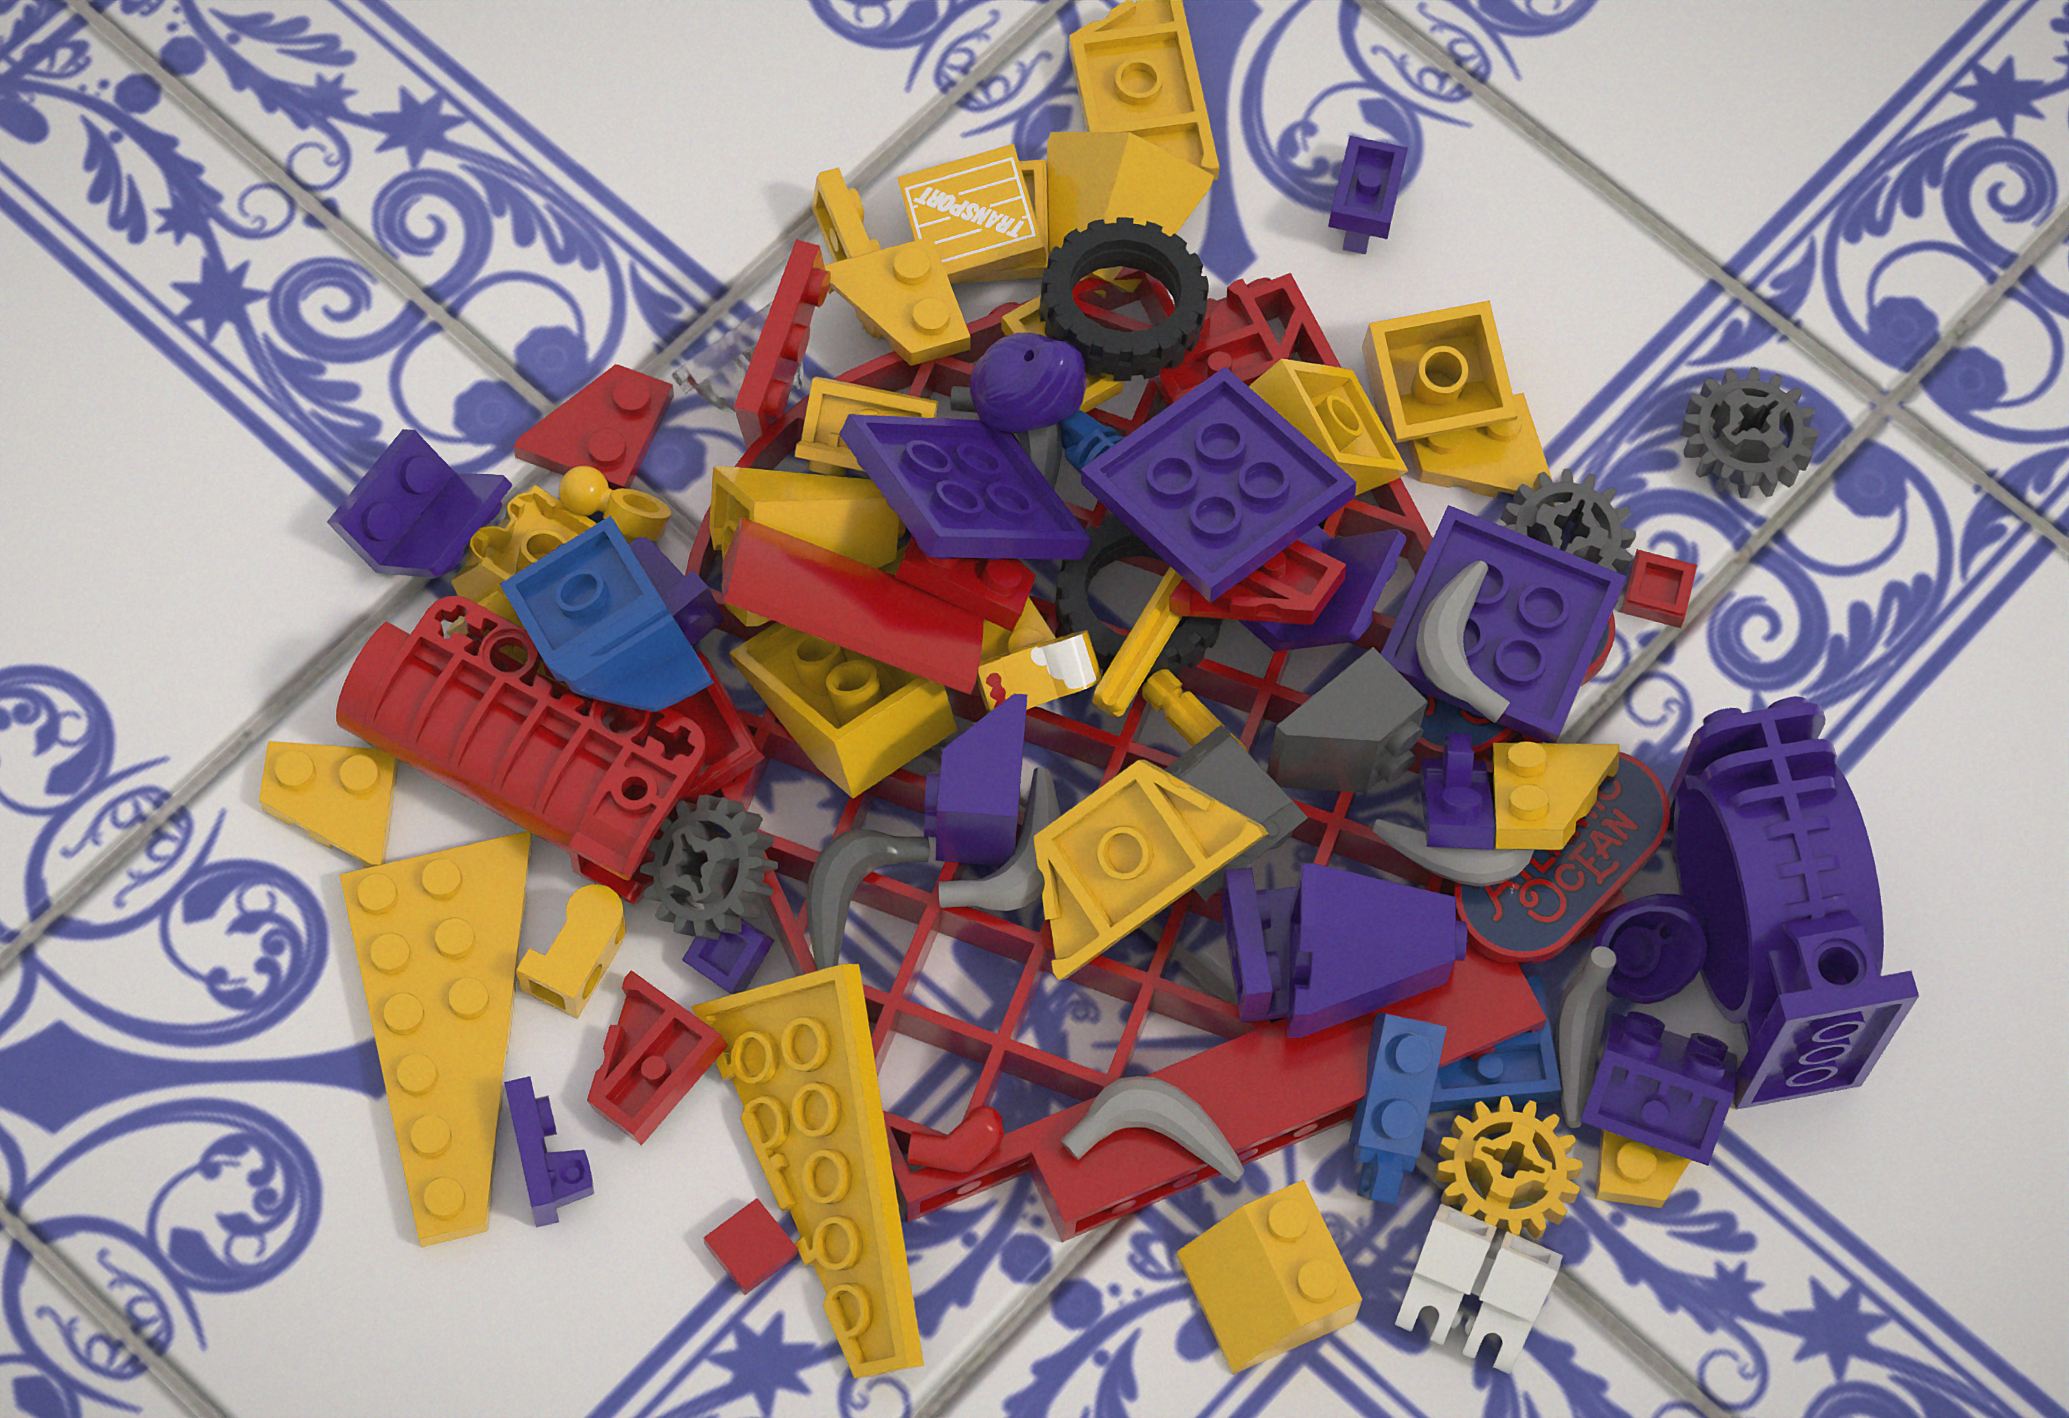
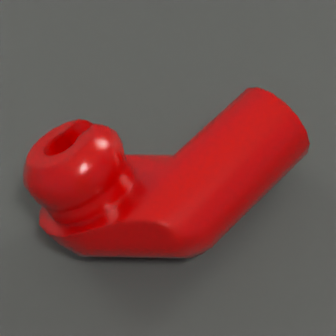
M978 1106L973 1108L968 1113V1117L947 1136L912 1131L907 1164L955 1172H969L998 1149L1004 1136L1001 1115L992 1107Z

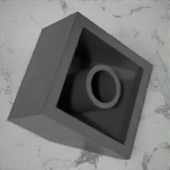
M1372 647L1276 726L1267 774L1279 787L1366 793L1382 779L1390 784L1401 777L1416 759L1413 751L1416 742L1423 734V729L1420 726L1428 701Z

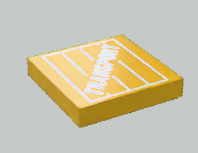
M1014 144L897 177L914 240L933 237L950 284L1046 257Z

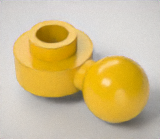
M577 466L570 469L562 477L559 484V497L567 510L581 516L592 515L598 511L604 513V519L611 516L629 544L640 537L653 541L661 539L664 535L671 510L667 504L650 494L633 489L622 488L612 490L609 488L604 475L590 466Z

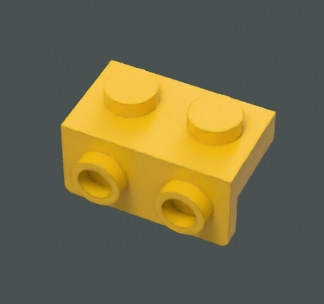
M816 376L812 379L802 438L796 444L794 456L809 460L808 469L821 474L845 476L846 468L865 471L859 466L856 457L839 435L849 414L936 418L939 401Z

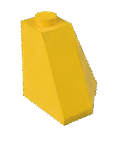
M1050 132L1047 141L1049 255L1055 246L1059 248L1063 246L1064 237L1076 228L1079 232L1087 229L1088 223L1104 219L1105 224L1116 223L1117 217L1134 218L1133 224L1144 226L1147 221L1162 226V232L1171 237L1179 231L1211 188L1214 175L1130 132ZM1119 266L1098 269L1081 278L1080 281L1093 277L1110 282L1121 292L1132 293L1142 279L1114 280L1123 268ZM1104 290L1094 291L1105 299L1106 292Z
M713 466L709 529L714 550H722L723 560L741 517L874 568L882 567L896 560L898 538L903 537L906 526L897 513L889 507L886 498L872 479ZM725 602L726 608L745 626H760L771 620Z

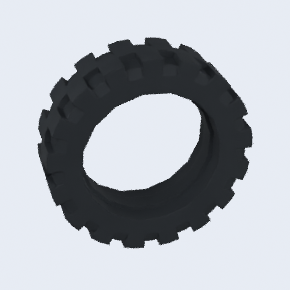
M1117 217L1116 223L1105 224L1104 219L1095 220L1088 223L1087 229L1079 232L1077 228L1069 232L1064 237L1063 246L1061 248L1055 246L1048 257L1047 269L1044 268L1039 306L1040 321H1046L1044 332L1046 337L1065 341L1073 345L1085 360L1086 373L1096 377H1101L1102 373L1114 375L1115 381H1131V376L1142 375L1144 380L1154 378L1160 375L1162 368L1168 366L1172 370L1182 363L1185 351L1189 350L1192 352L1199 341L1209 292L1207 276H1201L1203 264L1195 252L1189 254L1186 250L1187 243L1175 233L1171 237L1162 232V226L1147 221L1145 226L1133 224L1134 218ZM1119 266L1137 269L1161 281L1173 297L1175 310L1166 321L1148 330L1123 332L1108 329L1084 315L1074 302L1073 288L1081 278L1098 269Z
M1114 514L1102 518V524L1095 529L1091 525L1085 528L1092 541L1082 560L1062 559L1060 572L1058 571L1056 584L1055 615L1057 622H1060L1062 625L1061 635L1065 636L1088 630L1099 668L1103 670L1102 676L1106 673L1127 636L1117 634L1101 623L1090 608L1087 592L1091 580L1101 568L1120 558L1144 556L1164 561ZM1190 616L1181 627L1173 631L1141 685L1158 670L1166 669L1175 677H1179L1181 669L1187 665L1190 669L1197 666L1204 659L1205 650L1208 647L1212 649L1215 645L1223 619Z

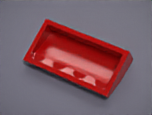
M741 517L722 562L723 602L966 694H971L976 683L981 657L984 628L983 618L895 578L893 574Z

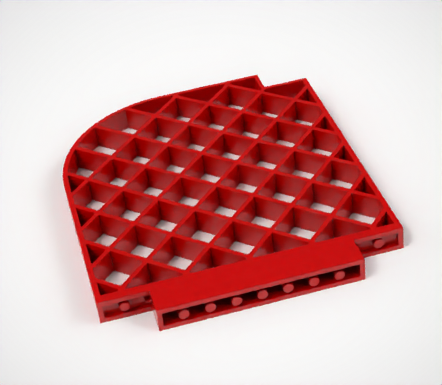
M1123 267L1114 280L1142 279L1132 293L1121 292L1110 282L1093 277L1079 281L1072 291L1074 302L1086 317L1104 328L1123 332L1148 330L1166 321L1175 310V305L1161 281L1144 271ZM1291 273L1272 280L1268 277L1259 278L1247 284L1266 322L1279 317L1285 329L1280 348L1286 359L1293 360L1297 352L1302 362L1342 368ZM1104 290L1106 292L1105 299L1094 291ZM1227 297L1217 301L1213 298H1208L1206 314L1212 312ZM1031 300L1020 304L1016 302L1002 304L993 309L988 316L967 323L966 326L971 337L970 350L913 366L909 365L893 351L846 371L833 380L891 392L911 386L907 395L930 400L934 392L951 397L953 386L970 387V377L975 366L970 363L978 361L992 344L1006 336L1001 330L1002 316ZM1140 300L1152 325L1112 312L1111 310ZM1150 378L1132 420L1098 408H1093L1086 412V414L1103 426L1112 427L1125 438L1155 417L1163 397L1154 379ZM810 393L781 415L779 419H776L768 427L765 436H760L746 450L734 467L774 470L787 455L794 451L796 444L802 438ZM1401 478L1371 489L1379 507L1352 499L1318 524L1332 539L1338 538V535L1346 537L1398 529L1407 538L1399 556L1408 560L1415 575L1433 539ZM1099 500L1093 511L1063 501L1084 529L1090 525L1093 529L1097 528L1102 524V518L1113 514ZM711 505L702 520L685 572L686 576L693 570L705 583L718 550L713 548L709 529ZM1144 556L1118 559V561L1163 577L1170 567L1164 561ZM710 588L724 619L716 629L749 640L776 623V621L770 620L760 626H745L726 608L725 602H723V593ZM1029 595V598L1056 638L1062 637V625L1056 620L1055 602L1051 603ZM1372 611L1373 618L1370 626L1356 642H1351V644L1368 650L1374 647L1381 654L1396 619ZM1182 616L1174 630L1181 627L1189 616ZM1099 620L1117 634L1128 636L1131 632ZM1293 650L1274 652L1264 679L1204 658L1193 669H1190L1187 665L1181 669L1180 676L1176 677L1183 684L1180 687L1182 690L1190 691L1193 694L1249 713L1239 741L1247 748L1250 756H1252L1265 720L1279 724L1312 697L1280 685ZM944 685L953 715L975 723L987 715L978 685H974L970 695ZM1143 685L1139 687L1120 736L1037 706L1026 710L1024 741L1104 769L1105 773L1099 788L1138 760H1146L1164 770L1178 759V757L1137 743L1152 708L1142 696ZM767 707L763 718L738 709L763 752L765 759L736 777L734 782L732 780L715 791L714 795L717 798H727L744 803V811H748L771 758L826 779H831L815 766L769 707ZM1523 733L1517 734L1507 742L1542 743V741ZM1414 750L1413 754L1416 756V759L1407 771L1419 774L1421 758L1429 757L1423 756ZM1490 755L1477 761H1486L1492 801H1494L1492 761L1489 760ZM899 768L855 798L850 797L831 840L844 831L861 829L874 797L925 814L927 778ZM1341 791L1333 813L1291 799L1308 817L1293 830L1291 838L1319 847L1313 864L1329 867L1332 856L1335 853L1424 885L1428 891L1443 892L1454 896V881L1437 876L1411 861L1375 834L1373 828L1347 819L1357 792ZM1018 811L1015 848L1020 838L1025 813ZM758 829L756 832L774 837L775 842L764 851V857L778 862V869L764 874L763 882L769 884L774 891L772 896L760 895L796 977L818 971L809 949L811 939L808 927L807 896L797 919H795L775 872L809 884L810 873L820 852ZM945 862L932 893L872 871L860 881L851 899L918 925L890 993L862 984L868 1021L876 1024L871 1040L877 1077L894 1036L898 1032L985 1065L962 1122L968 1117V1113L973 1108L990 1106L1003 1072L1083 1101L1004 1134L998 1149L969 1172H955L925 1167L911 1173L902 1152L908 1154L912 1131L944 1136L948 1134L883 1110L897 1201L907 1223L1030 1172L1061 1241L1065 1242L1223 1175L1170 1137L1145 1127H1130L1114 1131L1106 1138L1097 1142L1079 1160L1072 1156L1060 1142L1084 1118L1093 1101L1106 1086L1119 1078H1125L1151 1011L1230 1040L1144 1077L1158 1078L1174 1085L1196 1101L1218 1126L1237 1154L1242 1166L1354 1119L1356 1105L1366 1094L1368 1049L1375 1016L1378 1012L1446 1026L1447 1029L1438 1069L1467 1056H1470L1473 1062L1480 1060L1482 1056L1495 1052L1496 1049L1493 1045L1524 1032L1534 1033L1544 1028L1547 1020L1520 966L1532 961H1515L1514 964L1497 962L1482 955L1467 942L1464 961H1455L1446 984L1305 1037L1287 1038V1017L1273 1023L1270 1022V1019L1240 1023L1237 1005L1164 979L1190 912L1224 924L1220 904L1221 894L1214 893L1207 900H1204L1194 889H1191L1170 904L1173 905L1148 972L1099 955L1066 979L1134 1004L1107 1074L1016 1041L1044 971L1054 975L1051 960H1055L1056 957L1050 919H1044L1040 932H1036L968 906L940 908L939 881H959L967 863ZM1622 890L1569 946L1594 936L1606 916L1616 908L1628 903ZM938 932L1026 964L998 1034L909 1001Z

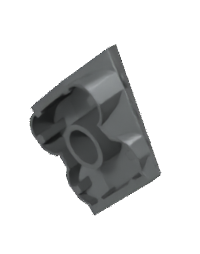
M1222 725L1164 769V771L1263 825L1269 833L1193 888L1204 900H1207L1214 893L1221 894L1225 870L1247 868L1266 851L1279 848L1292 836L1293 830L1308 818Z

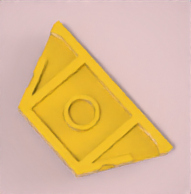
M1126 0L1111 9L1109 15L1103 20L1092 21L1070 35L1069 52L1086 132H1130L1213 174V180H1218L1220 167L1182 0H1138L1135 3L1132 0Z
M1138 760L1033 836L1037 866L1044 876L1045 885L1042 892L1045 920L1050 919L1056 957L1051 962L1053 973L1058 981L1067 979L1266 837L1269 833L1265 827L1146 760Z

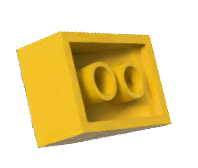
M776 622L729 652L733 664L815 766L851 798H855L957 731L944 685Z

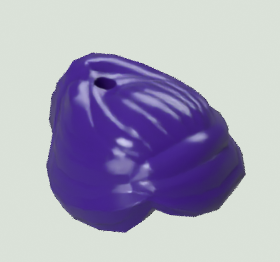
M1031 332L1011 334L992 344L985 354L979 358L970 377V395L980 421L993 430L1011 433L1049 427L1071 417L1080 408L1087 387L1085 360L1073 345Z
M1657 893L1629 901L1606 916L1595 934L1592 950L1599 946L1607 947L1616 955V964L1608 978L1606 991L1614 997H1625L1634 1003L1650 1004L1664 1001L1680 993L1692 982L1706 961L1708 949V920L1697 904L1680 894Z

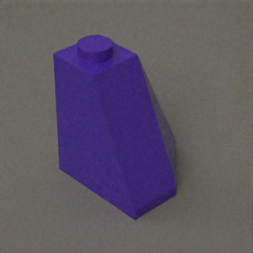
M1302 863L1289 911L1287 1038L1305 1037L1446 984L1455 961H1464L1467 947L1466 921H1456L1455 897L1319 864Z

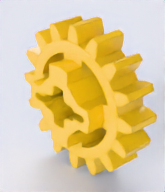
M1509 1096L1501 1097L1495 1113H1491L1482 1101L1475 1103L1471 1113L1473 1123L1458 1115L1450 1129L1455 1138L1443 1137L1437 1152L1447 1160L1438 1163L1435 1171V1180L1451 1182L1443 1192L1441 1197L1442 1204L1453 1205L1460 1203L1463 1207L1461 1212L1499 1229H1504V1234L1507 1231L1519 1236L1521 1228L1526 1227L1529 1234L1535 1240L1541 1238L1546 1229L1545 1218L1559 1225L1567 1213L1563 1203H1574L1580 1190L1579 1186L1569 1180L1579 1176L1583 1168L1582 1161L1575 1158H1566V1155L1572 1151L1576 1142L1574 1135H1564L1558 1138L1554 1134V1130L1560 1117L1553 1114L1543 1122L1534 1118L1536 1102L1531 1100L1525 1105L1522 1113L1513 1111ZM1509 1132L1493 1140L1484 1138V1136L1491 1133ZM1534 1143L1543 1151L1547 1160L1541 1159ZM1503 1162H1509L1516 1166L1513 1179L1501 1175ZM1468 1179L1477 1183L1484 1199L1476 1193ZM1523 1200L1535 1203L1525 1208L1508 1209L1509 1206Z

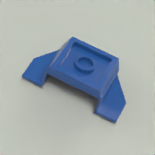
M611 516L567 543L558 546L551 553L500 583L501 588L555 679L557 681H565L573 693L626 707L657 712L680 702L714 683Z

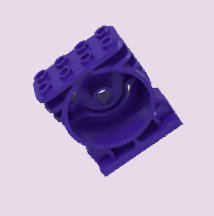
M1800 696L1778 700L1763 710L1742 713L1739 708H1725L1707 715L1703 719V726L1698 728L1693 734L1667 795L1670 807L1667 830L1674 831V839L1670 846L1673 862L1676 864L1679 893L1693 900L1708 920V949L1706 961L1700 970V974L1712 1001L1723 1017L1730 1023H1741L1748 1052L1736 1072L1735 1094L1733 1097L1736 1110L1862 1086L1919 997L1912 970L1881 976L1884 955L1883 912L1878 876L1868 833L1854 794L1845 776L1835 764L1837 755L1833 743L1826 739H1818L1826 724L1823 708L1817 703L1806 702V699Z

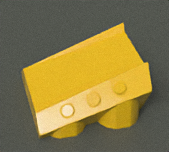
M536 485L530 487L526 493L518 494L507 504L505 518L497 527H482L471 537L466 564L451 580L457 596L477 603L496 591L504 595L505 593L500 583L597 523L586 516L570 512L564 507L561 500Z

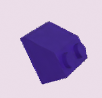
M1013 694L942 749L940 773L927 772L924 837L936 838L935 861L1003 866L1012 855H1015L1027 708L1026 694Z

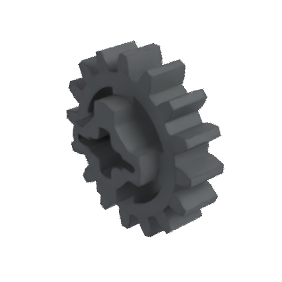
M1751 367L1747 379L1740 380L1736 372L1730 368L1726 369L1721 385L1717 381L1707 378L1703 383L1700 394H1692L1685 411L1687 415H1685L1680 429V435L1688 438L1683 454L1685 458H1701L1695 473L1699 478L1707 476L1711 472L1718 476L1715 490L1722 492L1731 482L1738 485L1740 498L1747 499L1752 486H1759L1761 492L1766 497H1770L1773 495L1778 481L1790 488L1794 485L1799 470L1806 471L1813 456L1811 450L1815 445L1819 430L1809 427L1815 411L1813 407H1797L1803 392L1799 387L1787 393L1780 389L1782 375L1776 373L1768 383L1760 381L1758 368ZM1711 417L1715 420L1712 429L1719 435L1715 440L1710 429ZM1783 425L1788 437V448L1783 445L1786 436L1779 430Z
M1563 469L1557 483H1553L1545 472L1539 473L1533 484L1534 490L1522 483L1513 496L1516 504L1507 503L1500 517L1507 524L1503 527L1560 549L1563 541L1560 539L1562 531L1565 530L1568 522L1571 521L1573 526L1569 534L1572 537L1565 552L1615 572L1625 571L1633 556L1625 549L1630 548L1636 538V531L1621 528L1631 514L1629 507L1614 509L1610 504L1617 490L1611 487L1604 490L1601 494L1594 490L1596 476L1591 473L1584 479L1582 484L1574 483L1570 469ZM1551 503H1564L1555 507L1548 505Z
M699 795L697 804L683 800L676 803L678 819L667 817L660 827L664 833L660 840L652 839L648 847L650 851L655 853L654 862H647L640 866L641 873L654 877V884L643 892L645 899L662 902L657 909L655 917L661 921L674 923L673 931L679 934L711 940H718L721 932L738 934L742 932L739 916L758 919L761 915L758 906L754 902L757 895L772 896L774 889L769 884L763 882L765 873L778 869V862L764 857V851L775 842L774 837L756 832L763 818L759 814L744 811V803L709 795ZM713 825H721L730 833L731 837L726 839L724 833L714 830ZM692 896L693 902L703 904L704 910L694 907L687 897Z

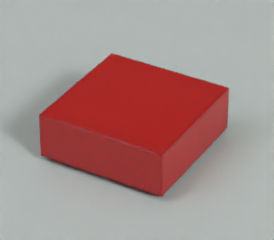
M1637 549L1633 558L1620 613L1681 628L1685 620L1697 565Z
M758 1198L703 1237L704 1245L744 1295L748 1294L798 1256V1248Z

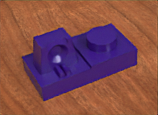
M1349 135L1328 224L1330 228L1346 231L1343 250L1366 254L1370 236L1388 239L1408 147Z
M1446 733L1442 759L1421 758L1419 781L1427 846L1493 850L1496 824L1486 761H1473L1474 751L1471 748V734Z
M530 1076L504 1082L536 1228L558 1223L557 1208L594 1194L593 1178L585 1150L547 1153L544 1137L557 1135L549 1095L535 1098Z

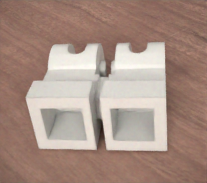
M1441 1203L1431 1225L1395 1325L1411 1332L1420 1310L1425 1306H1433L1439 1312V1319L1430 1340L1443 1345L1449 1329H1454L1460 1323L1464 1311L1458 1308L1464 1293L1470 1295L1471 1292L1480 1296L1479 1300L1483 1302L1477 1316L1470 1314L1465 1334L1469 1336L1461 1354L1474 1359L1484 1336L1489 1333H1496L1501 1337L1502 1345L1493 1367L1510 1374L1558 1273L1563 1255L1507 1231L1498 1253L1495 1254L1488 1251L1497 1227Z

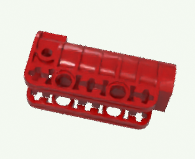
M446 596L435 601L425 612L411 634L385 621L364 645L346 677L336 708V722L338 726L569 853L574 873L594 884L611 888L618 894L619 898L632 905L638 904L644 898L643 892L654 884L653 876L640 872L641 865L647 862H654L655 853L650 851L648 847L652 839L660 840L664 833L659 828L678 799L681 801L684 799L705 762L706 743L700 726L669 707L657 712L632 708L640 717L637 725L625 733L609 731L602 723L604 714L609 712L610 708L620 705L587 697L594 700V702H591L538 673L540 661L543 658L527 631L470 599L461 596ZM459 616L465 617L467 631L481 639L482 642L479 640L473 641L471 638L455 632L449 639L444 638L440 622L446 620L453 623ZM486 629H487V630L490 631V633H488V634L485 636V631H486ZM507 645H515L522 648L528 654L526 664L523 665L501 653L498 649ZM544 663L545 675L556 680L551 671L549 670V668L547 667V665ZM654 720L657 722L655 724L656 735L664 740L675 743L681 736L686 737L688 751L691 755L687 757L684 754H677L672 761L665 759V746L649 735L645 747H640L639 744L646 738L651 721ZM630 786H642L647 790V793L643 798L637 800Z

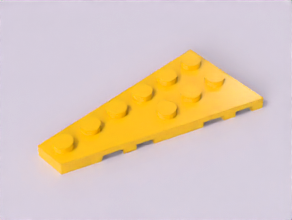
M529 831L339 874L421 1248L488 1231L496 1162V1140L499 1115L502 1111L503 1080L506 1055L509 1050L517 983L516 969L519 965L518 952L522 918L525 914L529 861H531L533 836Z
M840 964L691 1006L694 1015L720 1033L728 1044L726 1049L715 1060L723 1080L732 1079L744 1107L740 1118L767 1181L780 1210H789L796 1224L801 1239L795 1242L804 1265H814L826 1293L822 1306L854 1378L873 1377L924 1366L859 964Z

